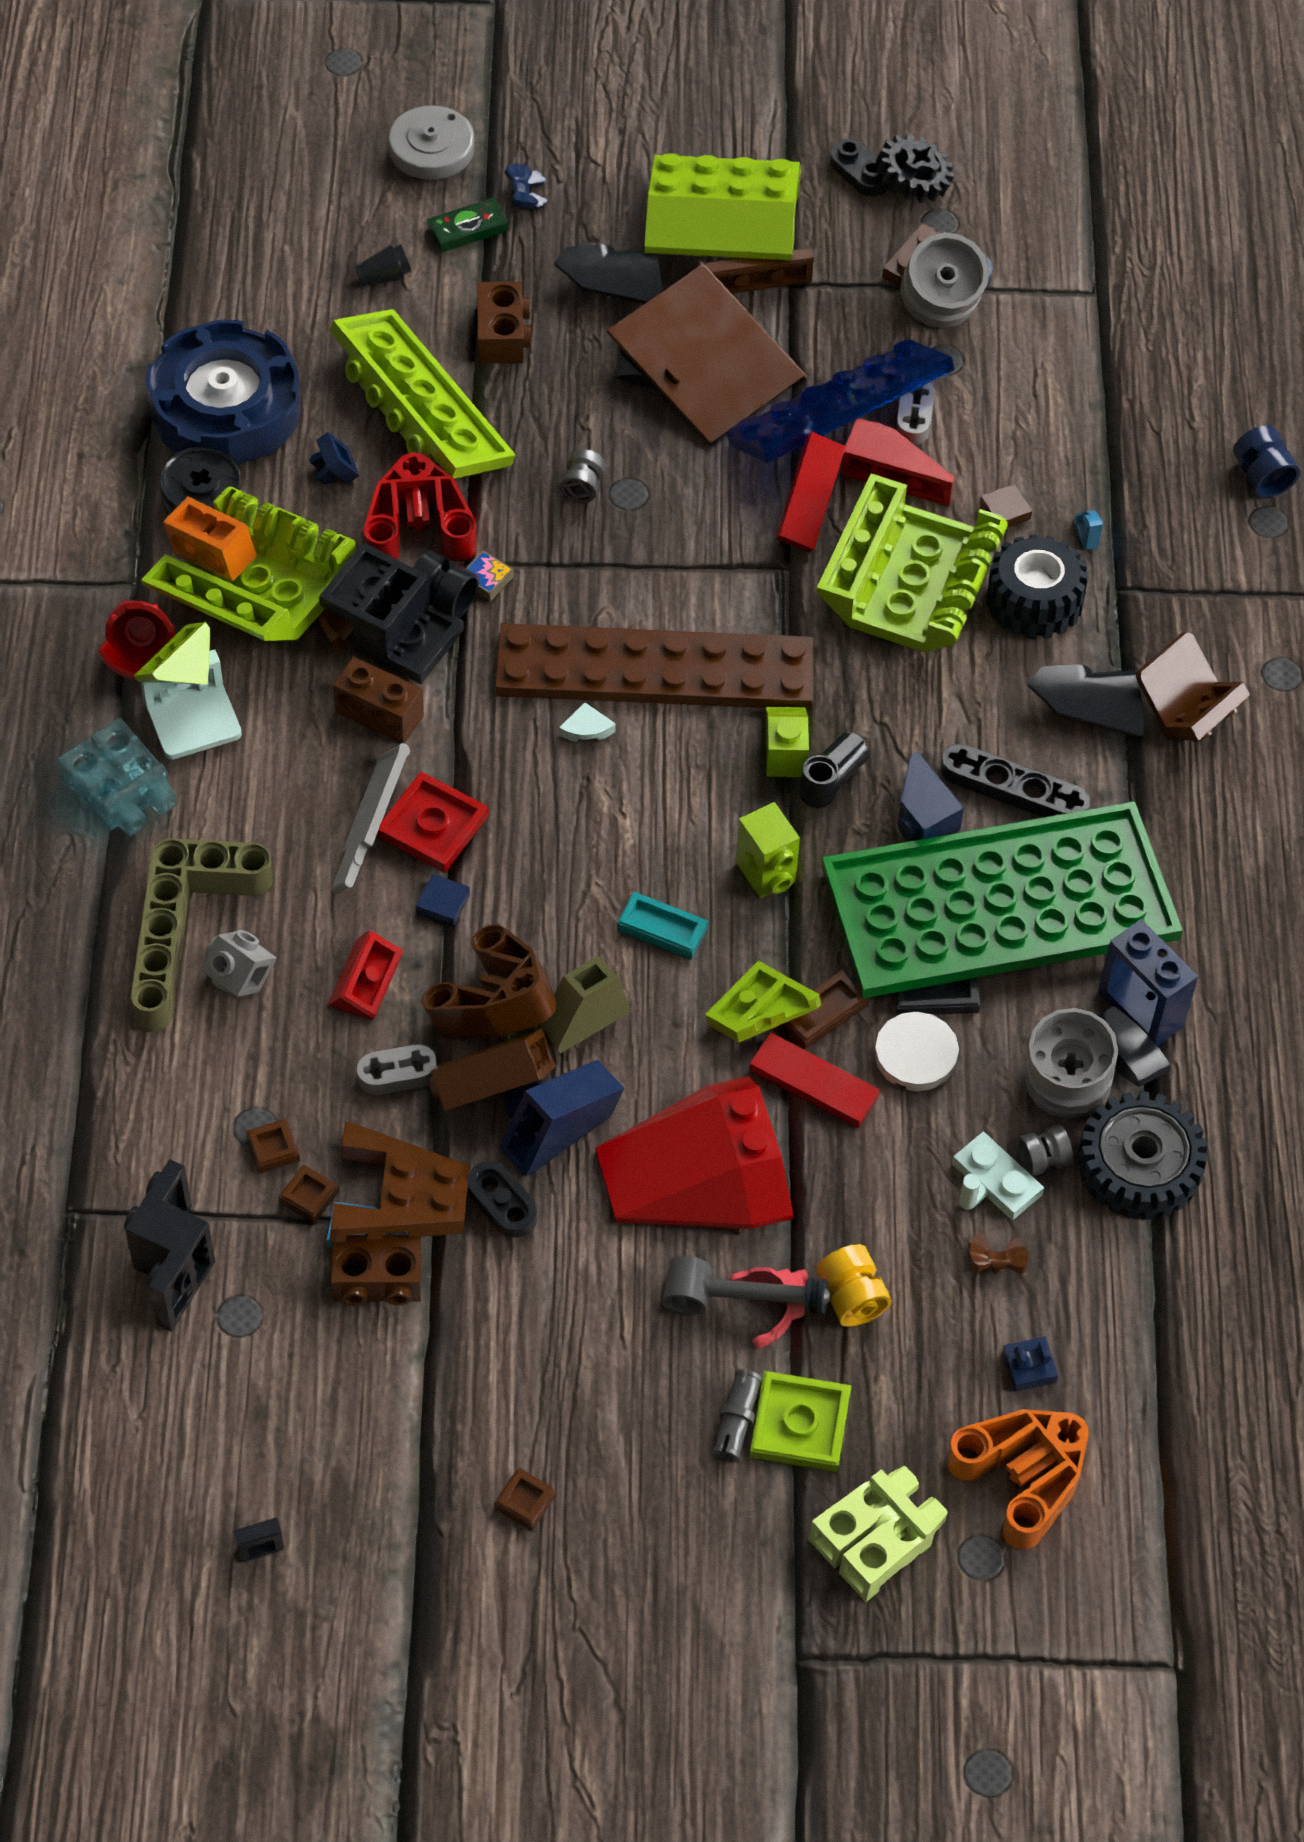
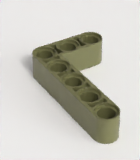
M178 838L164 839L154 847L151 856L131 990L135 1021L139 1028L151 1033L159 1032L171 1023L190 892L257 896L266 893L274 882L271 855L266 847L257 843ZM172 863H177V865L175 866H167ZM210 866H219L217 868L212 869L208 868ZM251 868H259L256 871H249ZM165 898H174L169 901H161ZM159 933H169L165 936H156ZM155 968H163L159 972H151ZM154 1003H155V1004H159L158 1006H156V1007H154V1008H146V1007H145V1006H147V1005H149V1004H154Z

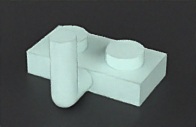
M984 1131L953 1156L952 1165L965 1176L959 1199L960 1206L963 1209L970 1210L987 1197L1013 1221L1043 1195L1044 1187Z

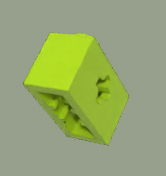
M775 802L739 818L736 864L760 899L772 893H782L796 882L800 837Z

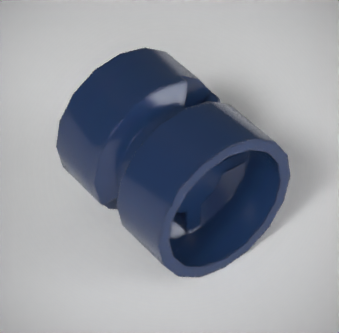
M1271 425L1259 426L1246 432L1237 440L1233 447V454L1243 472L1247 473L1246 476L1255 493L1261 498H1271L1280 495L1291 488L1299 479L1301 472L1291 453L1286 450V445L1277 429Z

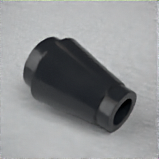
M390 244L361 262V264L354 266L362 287L405 279L404 275L412 272L401 244L392 247Z

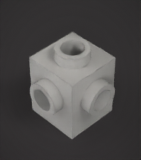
M238 930L219 934L211 940L205 951L207 957L200 970L212 978V983L217 988L240 997L260 992L277 957L261 947L259 940L254 935Z

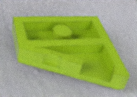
M757 961L705 1014L707 1025L737 1042H742L818 1009L821 1006V1000L818 993L766 964Z

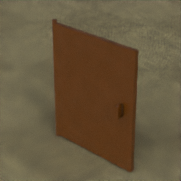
M700 261L697 264L699 267L609 328L607 333L701 437L711 445L801 379L806 381L809 377L707 266Z

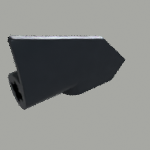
M607 244L566 247L554 262L555 267L585 291L641 304L647 303L663 292L657 254L645 253V248L615 251L612 246Z
M1085 665L1041 666L1028 683V687L1058 716L1112 730L1137 739H1142L1144 736L1143 708L1140 686L1136 680V671L1092 673V670Z

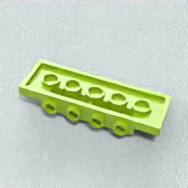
M394 309L333 320L329 332L349 355L345 366L348 380L351 383H359L366 392L368 404L373 408L378 407L386 416V423L390 431L399 432L406 440L409 453L415 452L427 456L435 464L438 463L454 479L512 466L516 454Z

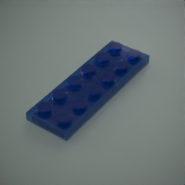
M914 340L898 342L894 345V349L882 355L870 356L863 361L862 365L852 370L840 371L832 376V380L820 386L807 387L802 390L801 395L789 401L777 402L770 407L769 411L759 416L747 417L741 420L737 427L726 431L729 444L765 463H769L803 446L807 435L811 432L823 436L954 371L952 356Z

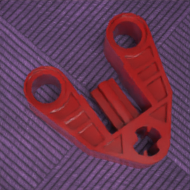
M412 452L402 456L377 483L364 525V543L398 559L400 553L398 506H406L408 526H415V530H423V525H430L429 504L436 503L438 532L441 534L443 553L453 561H465L476 552V522L454 478L427 456Z

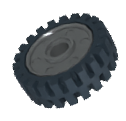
M1140 1091L1137 1099L1133 1098L1132 1092L1123 1093L1120 1101L1114 1096L1107 1100L1105 1107L1100 1105L1094 1111L1093 1116L1089 1117L1081 1137L1078 1165H1080L1079 1173L1081 1179H1086L1085 1187L1090 1194L1097 1192L1096 1201L1104 1206L1107 1202H1110V1211L1118 1215L1122 1209L1128 1210L1127 1218L1137 1219L1139 1213H1144L1145 1220H1151L1155 1218L1157 1212H1160L1163 1218L1171 1215L1173 1208L1179 1211L1185 1206L1187 1200L1193 1198L1204 1175L1208 1146L1206 1138H1202L1203 1129L1200 1123L1193 1125L1195 1116L1189 1110L1184 1114L1181 1113L1182 1104L1174 1100L1168 1106L1165 1104L1166 1096L1157 1094L1154 1101L1149 1100V1092ZM1142 1152L1149 1155L1150 1158H1140L1135 1153Z

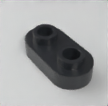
M843 139L837 141L832 146L830 155L832 169L858 192L866 196H879L889 188V184L882 183L884 175L876 172L879 165L876 163L877 156L862 143L853 139Z
M485 1161L472 1168L468 1175V1193L487 1218L502 1234L508 1237L518 1238L529 1234L537 1223V1206L532 1197L500 1163ZM485 1185H494L496 1187L492 1192L484 1191L482 1188ZM512 1215H520L523 1219L519 1222H512L508 1218Z

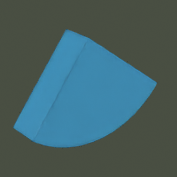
M1094 510L1077 513L1073 522L1085 550L1098 548L1103 527L1100 516Z

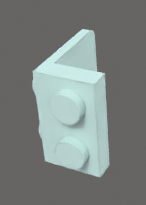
M215 649L209 651L208 685L140 682L143 701L166 758L171 760L236 741L241 737V727L224 688L220 660Z

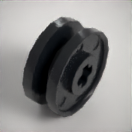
M190 447L177 452L165 463L160 473L162 504L167 516L187 497L215 509L214 500L227 487L231 486L241 491L240 470L235 461L223 451L214 448Z

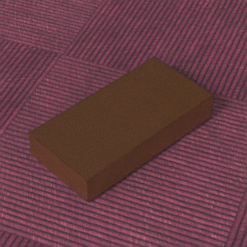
M842 970L813 990L820 995L821 1006L818 1009L781 1024L804 1050L868 1006L869 998L862 999L859 987Z

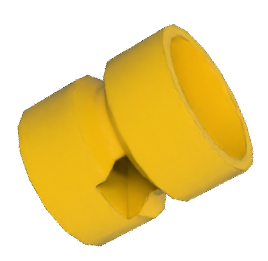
M858 1244L840 1248L823 1258L816 1267L815 1271L820 1281L821 1279H827L828 1291L832 1296L830 1302L842 1326L853 1327L865 1324L883 1314L892 1303L890 1295L881 1277H874L877 1269L865 1246Z

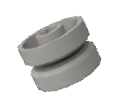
M945 232L929 236L917 245L903 273L900 294L904 307L914 319L928 327L945 329L960 325L971 317L988 284L989 267L986 257L973 241L962 235Z

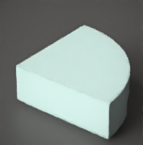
M584 703L559 727L560 736L578 742V739L597 738V740H602L615 732V723L587 703Z

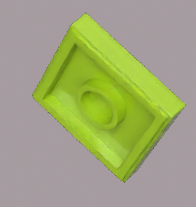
M764 1371L750 1457L838 1472L851 1385Z

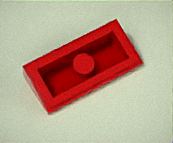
M371 930L358 937L328 1005L370 1020L374 1019L404 951Z

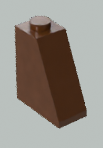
M539 1028L438 1065L431 1070L433 1077L430 1078V1088L437 1102L441 1101L446 1111L538 1081L552 1071L556 1065L543 1028Z

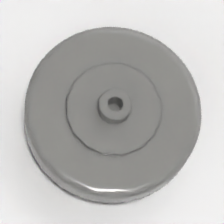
M421 106L408 110L392 123L388 132V150L392 162L402 172L416 178L434 180L450 177L463 170L469 164L474 154V131L471 124L463 115L446 107Z

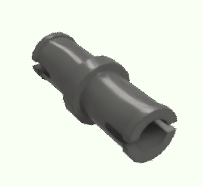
M738 1369L734 1373V1381L728 1402L721 1406L719 1417L722 1419L715 1447L712 1450V1455L722 1461H726L729 1454V1461L732 1463L739 1462L747 1428L753 1426L755 1414L752 1410L759 1386L762 1383V1377L753 1371L748 1370L747 1378H745L744 1369Z

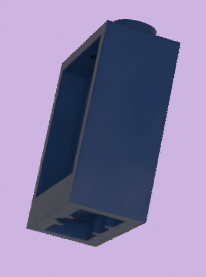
M1140 919L1110 941L1098 993L1112 1007H1116L1134 1021L1158 1046L1184 1027L1198 975ZM1164 952L1166 957H1159L1157 953Z

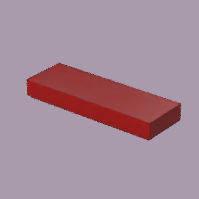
M814 432L807 435L775 539L808 553L815 549L846 446Z
M772 1032L766 1038L749 1066V1071L857 1128L861 1126L880 1096V1089Z

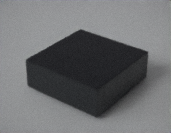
M277 1517L233 1531L240 1562L251 1561L284 1549L282 1531Z

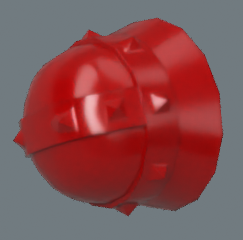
M122 601L111 612L106 621V641L102 643L98 652L105 665L117 675L135 680L134 675L176 635L175 625L170 622L166 613L158 607V604H151L145 601Z

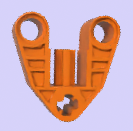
M1022 1409L958 1429L953 1434L950 1442L947 1467L950 1473L957 1479L973 1481L994 1467H1000L1032 1444L1034 1445L1006 1465V1469L1011 1474V1480L1022 1487L1050 1467L1053 1469L1031 1483L1028 1489L1016 1496L1008 1504L1002 1525V1535L1011 1547L1019 1550H1028L1037 1545L1075 1494L1089 1436L1088 1426L1085 1420L1073 1413ZM971 1449L979 1457L968 1459L963 1457L959 1451ZM1026 1517L1035 1526L1024 1528L1019 1526L1014 1519Z

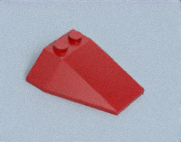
M749 1076L707 1085L595 1147L614 1218L618 1223L754 1229L793 1220V1210L782 1155L760 1087Z

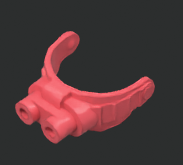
M755 1267L748 1271L735 1273L729 1277V1280L806 1286L809 1277L805 1269L790 1272L789 1269L775 1271L772 1268ZM786 1303L787 1310L782 1320L770 1332L755 1337L752 1340L754 1347L763 1348L779 1339L791 1325L792 1320L805 1315V1304Z

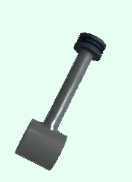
M679 1256L671 1259L669 1262L662 1303L668 1310L682 1315H698L703 1313L710 1296L805 1304L806 1313H812L814 1309L816 1314L818 1309L819 1314H825L827 1303L830 1301V1292L828 1291L827 1279H821L820 1283L819 1279H817L815 1283L814 1278H808L806 1286L711 1279L712 1267L709 1263L696 1257Z

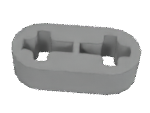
M920 378L910 379L903 384L896 431L914 445L922 444L928 439L935 395L932 384ZM914 395H921L920 405L913 404ZM910 419H918L917 429L909 428Z
M410 1045L366 1054L357 1065L358 1083L363 1091L371 1095H383L422 1088L430 1084V1078L433 1077L431 1070L437 1067L436 1056L429 1047L423 1045ZM420 1061L423 1071L415 1072L412 1062ZM379 1068L382 1078L374 1079L371 1069Z

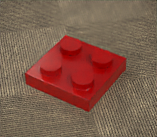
M420 771L382 820L377 837L446 873L488 818L489 807Z

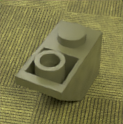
M600 956L564 975L554 993L556 1010L547 1021L539 1024L538 1027L543 1028L546 1039L560 1054L629 1014L630 1009L619 977Z

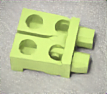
M902 1466L888 1475L881 1469L871 1477L870 1481L856 1488L812 1520L808 1540L834 1568L840 1565L839 1574L865 1602L878 1593L880 1586L896 1572L912 1562L920 1553L922 1554L931 1547L935 1532L941 1527L947 1517V1510L936 1498L930 1497L918 1508L908 1498L918 1490L919 1482L906 1466Z

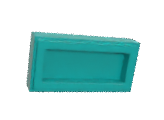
M633 892L617 922V931L692 960L708 929L709 921Z

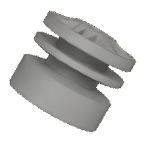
M1070 1008L1056 1010L1043 1017L1032 1030L1024 1077L1027 1092L1039 1108L1050 1115L1065 1119L1080 1118L1093 1113L1108 1099L1114 1078L1118 1045L1116 1035L1107 1022L1093 1012ZM1067 1070L1073 1071V1075H1068Z

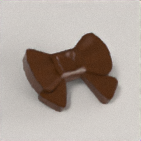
M978 1233L969 1240L968 1261L974 1271H981L990 1267L993 1273H1000L1001 1269L1007 1268L1021 1274L1026 1272L1029 1253L1017 1239H1011L1004 1251H991L983 1233Z

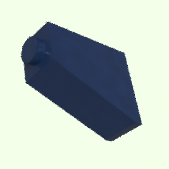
M595 1060L525 1091L499 1149L525 1177L529 1176L611 1117L625 1088L599 1060Z

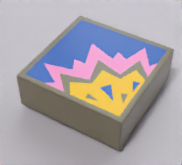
M484 550L466 567V569L479 576L477 594L490 602L514 577V569Z

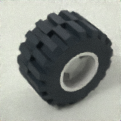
M1038 534L1030 535L1028 539L1020 536L1014 538V544L1006 542L1001 546V552L996 551L990 567L987 606L990 607L992 618L999 619L998 625L1003 629L1009 627L1012 629V634L1017 636L1021 633L1027 634L1029 639H1036V636L1039 635L1047 639L1052 638L1054 632L1059 635L1067 632V627H1073L1078 621V616H1081L1083 611L1088 573H1086L1087 565L1085 560H1080L1081 554L1076 549L1070 550L1069 543L1063 540L1060 543L1056 542L1055 537L1048 535L1046 538H1039Z

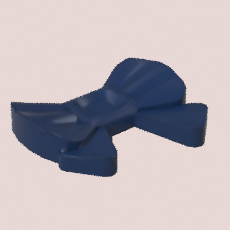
M515 163L508 165L504 173L511 181L513 190L511 203L524 209L534 208L537 210L543 207L547 199L530 192L529 186L544 185L546 178L523 164Z

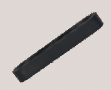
M953 744L943 752L940 768L941 774L952 784L1042 817L1089 810L1091 801L1089 794L1077 785L964 744ZM958 760L965 762V764H962L960 768H956L953 766V764H956ZM977 766H980L979 776L973 775L974 772L976 773ZM994 771L1000 772L1006 776L1007 781L1003 784H993L987 780L986 775ZM1035 785L1042 788L1045 794L1040 798H1031L1023 792V789L1027 786ZM1052 793L1057 795L1054 799V804L1050 803ZM1070 801L1077 803L1073 810L1066 808Z

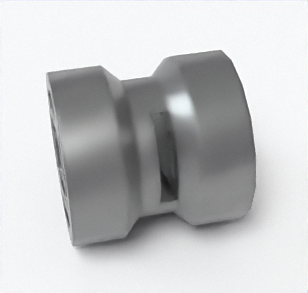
M577 449L572 451L566 464L567 471L562 476L560 482L562 494L575 502L588 503L593 501L599 489L598 480L604 474L606 465L604 459L598 453L591 450Z
M1060 1124L1046 1128L1043 1134L1035 1135L1031 1132L1019 1136L1017 1139L1021 1163L1031 1176L1044 1173L1047 1167L1050 1166L1062 1168L1073 1163L1071 1143L1066 1131Z

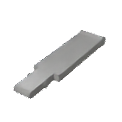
M401 743L382 753L376 759L377 764L342 851L344 857L332 885V891L335 894L353 887L366 851L373 845L406 757L410 754V748L405 743Z

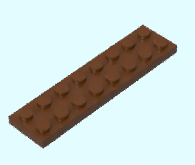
M500 623L496 696L753 708L805 707L806 710H811L813 637Z

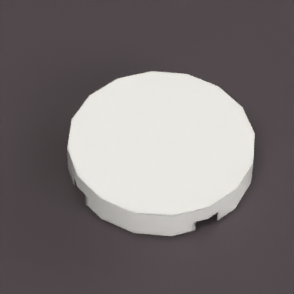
M910 1012L900 1014L886 1022L878 1032L874 1055L877 1067L886 1080L894 1085L897 1082L900 1085L906 1086L907 1090L917 1092L934 1089L949 1079L956 1067L959 1047L956 1035L947 1023L931 1014Z

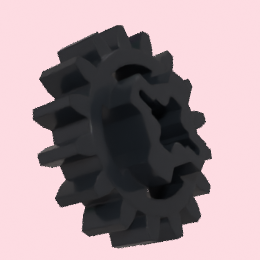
M897 134L892 141L888 139L885 141L876 159V163L879 164L876 172L884 175L882 183L892 184L894 186L892 192L894 194L898 192L903 193L906 200H909L911 196H916L919 203H923L926 197L932 202L936 201L938 195L943 197L955 175L951 172L954 164L945 162L948 157L947 152L939 153L937 151L938 144H928L923 136L917 141L914 140L911 134H907L905 140H903Z

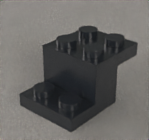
M365 543L359 546L319 595L320 606L353 622L355 651L419 684L423 683L464 630L463 620L430 604L428 575Z
M169 1159L161 1172L156 1171L151 1177L146 1189L147 1195L140 1206H134L129 1211L124 1222V1229L133 1268L149 1275L147 1286L150 1291L151 1305L153 1306L156 1324L172 1332L216 1261L209 1222L188 1213L192 1203L185 1166Z

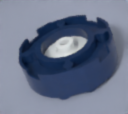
M215 320L197 325L172 335L161 345L162 353L154 364L149 363L146 374V388L150 415L162 442L174 453L190 447L214 448L223 451L233 458L237 465L270 455L287 441L298 424L301 413L299 372L286 343L267 329L265 335L245 329L244 321Z

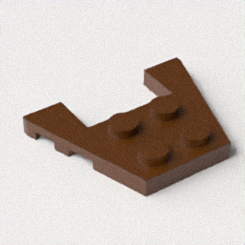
M345 1122L340 1159L384 1165L380 1208L372 1209L334 1203L329 1242H346L347 1235L365 1234L366 1240L383 1239V1233L407 1231L408 1237L462 1234L465 1220L469 1165L352 1122Z

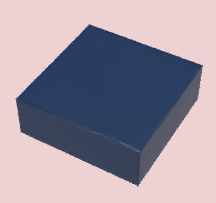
M432 874L416 905V913L454 927L470 896V887Z

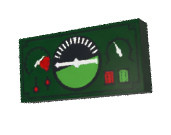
M494 197L427 219V228L441 253L509 231L508 221Z

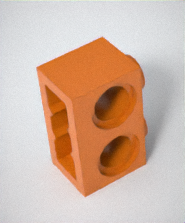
M187 497L163 521L174 554L231 582L257 557L247 524L190 497Z

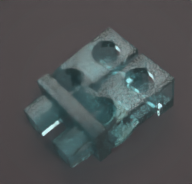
M118 718L91 736L92 744L86 739L57 759L61 781L70 790L75 789L87 801L92 810L104 819V823L111 831L119 827L128 835L133 836L142 830L147 823L146 815L141 810L151 804L159 814H165L177 804L176 794L168 782L167 769L160 762L158 763L151 752L121 718ZM117 735V739L106 745L107 740L111 736ZM84 756L85 760L74 767V762Z

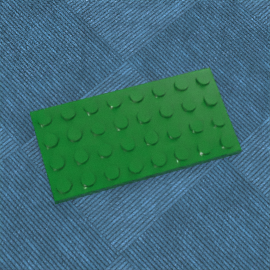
M1135 801L822 857L823 873L862 999L1107 954L1110 941L1140 919L1165 943L1181 940L1183 933Z

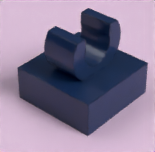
M329 432L316 439L320 452L315 453L309 461L318 470L324 466L321 471L315 474L316 479L323 484H328L338 476L348 484L359 477L349 447Z
M1046 1336L1003 1346L1002 1354L1014 1392L1057 1382L1058 1373Z

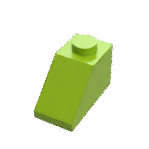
M766 707V777H802L803 765L808 759L809 754L808 715L806 708Z

